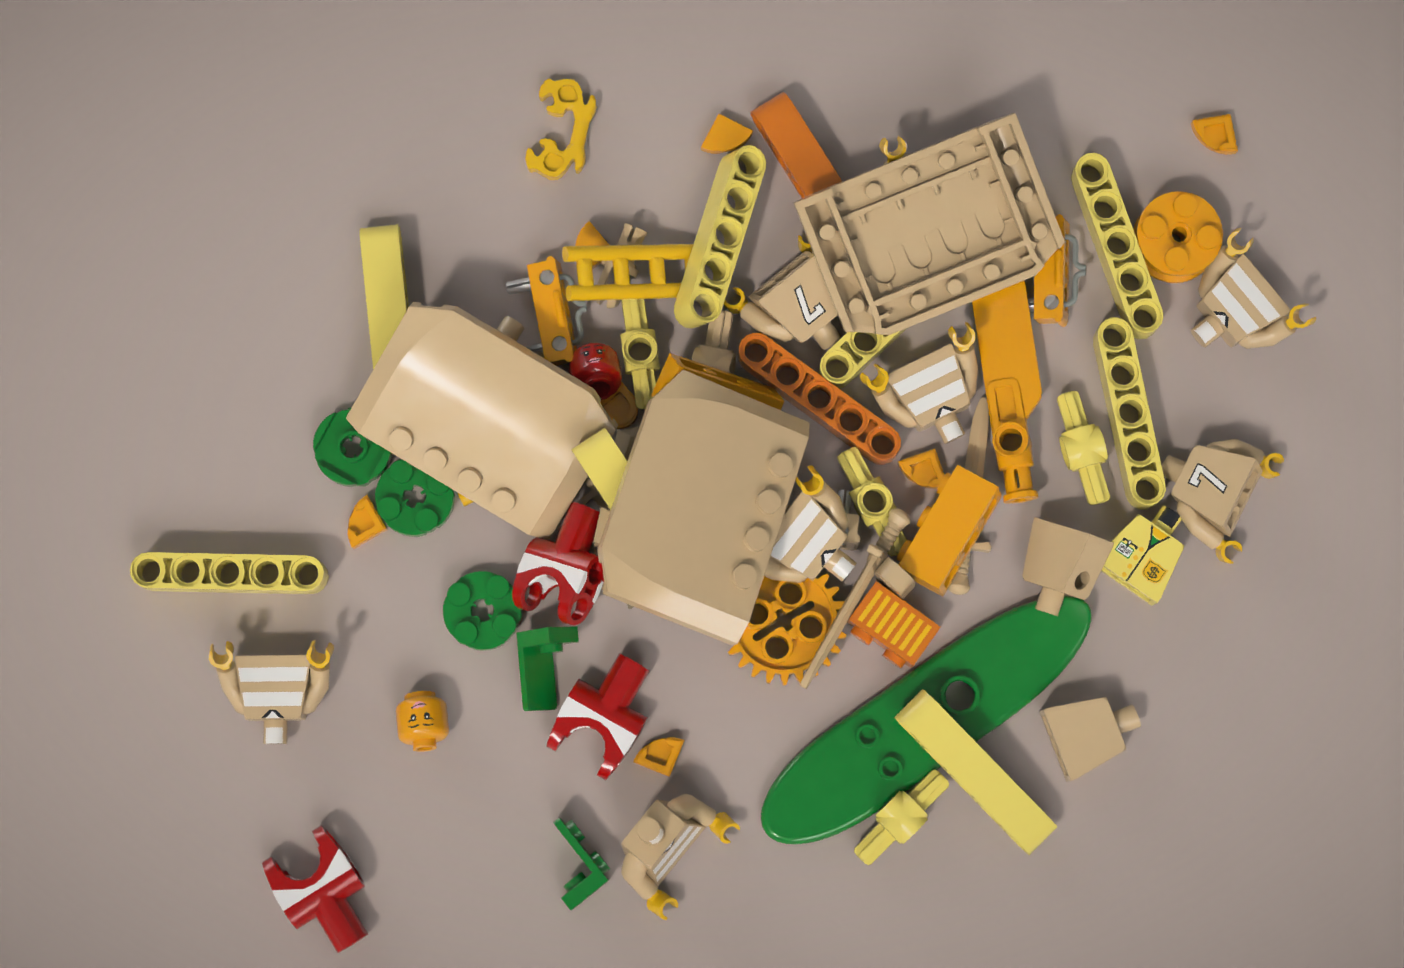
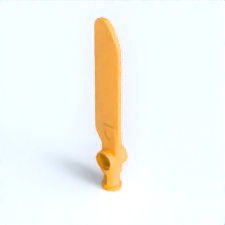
M1024 280L972 301L993 436L992 443L995 448L997 467L999 471L1003 472L1006 494L1003 496V503L1005 504L1028 502L1039 497L1038 491L1033 490L1030 467L1034 465L1027 419L1042 398V387ZM1018 434L1022 437V444L1017 450L1006 451L1002 448V442L1007 435ZM1017 473H1018V476H1019L1020 488H1018V484H1017V478H1016V474H1017Z

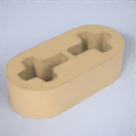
M889 557L874 572L882 585L903 600L915 587L914 579Z

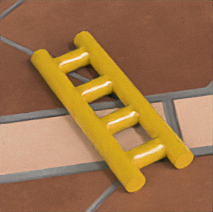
M694 244L564 246L562 249L563 261L576 262L578 285H568L566 287V298L568 301L677 298L681 283H666L664 260L684 259L686 270ZM649 260L651 283L630 284L628 261ZM592 261H613L615 284L594 285Z

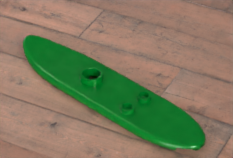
M1064 596L1058 616L1035 609L1038 600L1020 605L969 631L812 741L783 769L771 785L762 806L761 823L765 833L773 840L784 844L812 843L846 831L884 808L899 791H908L918 784L931 770H938L941 767L894 718L922 689L934 698L975 742L979 741L1034 700L1068 666L1082 646L1089 631L1092 618L1089 605L1082 599ZM963 681L972 687L974 701L969 708L955 710L948 705L946 690L951 683Z

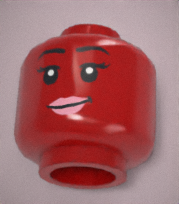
M589 343L582 345L573 352V359L569 363V371L572 376L594 388L601 400H605L617 392L621 386L622 373L618 355L612 347L603 343Z

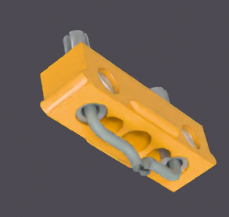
M1058 214L1056 220L1065 243L1053 253L1044 264L1045 266L1034 276V298H1028L1030 312H1034V320L1039 324L1058 323L1061 327H1065L1068 323V307L1077 301L1078 279L1081 276H1086V265L1079 263L1078 240L1073 235H1069L1070 224L1061 214ZM1069 240L1073 244V264L1077 269L1081 270L1073 276L1072 298L1070 300Z
M548 256L546 261L528 264L529 277L507 282L506 287L509 289H506L509 295L532 291L541 343L526 346V348L544 357V359L552 364L559 366L572 361L573 352L577 349L576 345L583 340L584 332L581 315L587 311L585 301H573L575 305L583 306L575 314L578 337L575 339L564 280H567L569 285L575 284L570 275L563 274L561 263L554 257Z

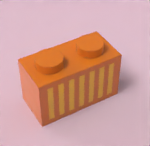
M877 581L847 622L853 626L850 633L868 646L874 641L885 649L882 656L900 669H902L904 664L912 668L941 628V626Z

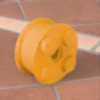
M1169 192L1155 198L1146 206L1133 227L1150 276L1167 283H1183L1198 277L1217 257L1223 241L1222 224L1215 209L1200 196L1189 192ZM1172 234L1179 236L1181 242L1175 241L1172 238Z

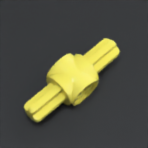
M624 299L621 302L626 332L620 334L625 374L632 375L635 404L638 409L643 410L646 409L648 401L653 398L651 394L656 385L655 371L660 369L656 334L654 329H649L645 299ZM637 343L647 344L651 348L650 356L643 361L634 360L629 355L631 347Z
M1070 391L1057 397V403L1066 432L1062 433L1059 437L1063 459L1068 470L1079 472L1088 504L1098 505L1110 500V494L1101 464L1105 463L1108 459L1104 437L1099 426H1095V424L1088 425L1079 393L1077 391Z
M852 447L837 456V460L853 488L849 495L854 502L856 512L862 517L867 527L873 525L880 537L882 531L885 530V526H887L889 511L897 507L893 502L890 490L884 485L880 476L876 478L872 476L858 448ZM875 491L882 496L884 504L880 512H870L864 507L863 497L866 492ZM902 530L899 532L898 537H896V541L893 542V546L890 547V551H888V555L891 557L898 555L901 547L907 541Z
M934 769L908 794L904 791H899L875 815V820L878 824L854 847L853 851L856 856L869 866L895 840L899 844H904L928 820L925 810L949 787L948 780L939 771Z

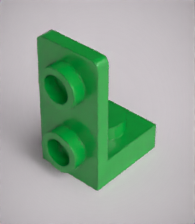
M578 626L545 627L517 632L523 710H556L557 696L553 653L563 652V645L579 642Z
M559 817L553 824L592 872L588 877L583 872H580L563 886L568 893L561 897V899L571 911L609 881L605 873L610 870V867L596 850L591 854L586 851L580 843L586 837L572 819L564 823Z

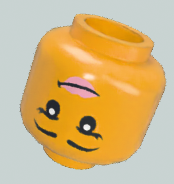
M416 691L408 693L404 696V701L397 705L395 712L398 738L404 744L413 745V751L425 752L437 748L436 743L448 736L447 705L444 700L436 697L435 692Z

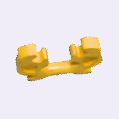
M548 78L540 87L539 99L543 102L548 97H553L554 105L546 107L547 113L551 116L563 117L567 111L573 112L574 125L570 143L565 150L560 151L556 141L546 138L540 139V146L544 148L542 153L536 156L533 150L528 148L525 160L529 172H537L549 180H558L566 174L573 162H575L576 174L582 171L586 160L585 142L589 123L596 113L597 106L594 95L590 96L586 105L584 104L582 90L575 80L562 79L553 81Z

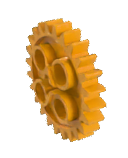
M828 574L814 580L807 578L801 583L776 581L764 576L755 604L765 607L768 618L759 625L749 622L738 644L731 647L728 651L729 656L741 653L743 656L738 664L739 668H743L749 663L752 664V678H755L761 670L765 671L767 684L771 683L775 674L780 675L783 686L787 685L789 675L794 674L799 684L804 677L803 671L808 669L821 642L836 618L837 611L841 609L845 602L833 601L832 597L839 591V587L827 589L824 586L829 578ZM786 584L796 585L802 594L800 601L795 604L784 603L779 596L780 588ZM809 601L814 603L812 609L792 619L790 622L791 630L786 631L784 627H779L758 641L753 639L755 633L776 622L777 612L781 611L786 616ZM808 617L817 619L822 626L821 634L816 638L803 636L799 629L800 622ZM841 631L837 639H845L846 634ZM781 638L787 643L788 653L783 658L774 659L767 654L765 646L770 639ZM835 644L830 650L834 654H839L841 651ZM828 657L822 663L826 667L831 665Z

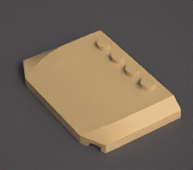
M1016 113L989 121L793 202L845 332L880 335L894 334L1036 276L1053 253L1065 243Z
M413 302L409 306L346 417L348 422L362 436L526 534L548 540L588 476L571 449L603 428H606L612 437L618 427L615 419L611 420L601 405V398L594 388L457 306H423L420 302Z
M686 370L678 373L647 403L597 550L599 563H602L605 583L602 585L603 594L732 646L738 644L750 621L807 446L810 422Z

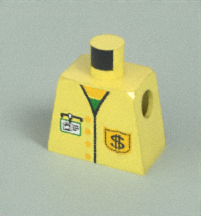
M1166 506L1161 507L1152 522L1138 514L1111 540L1114 545L1101 571L1151 606L1158 603L1184 549V545L1171 536L1182 520L1180 515Z

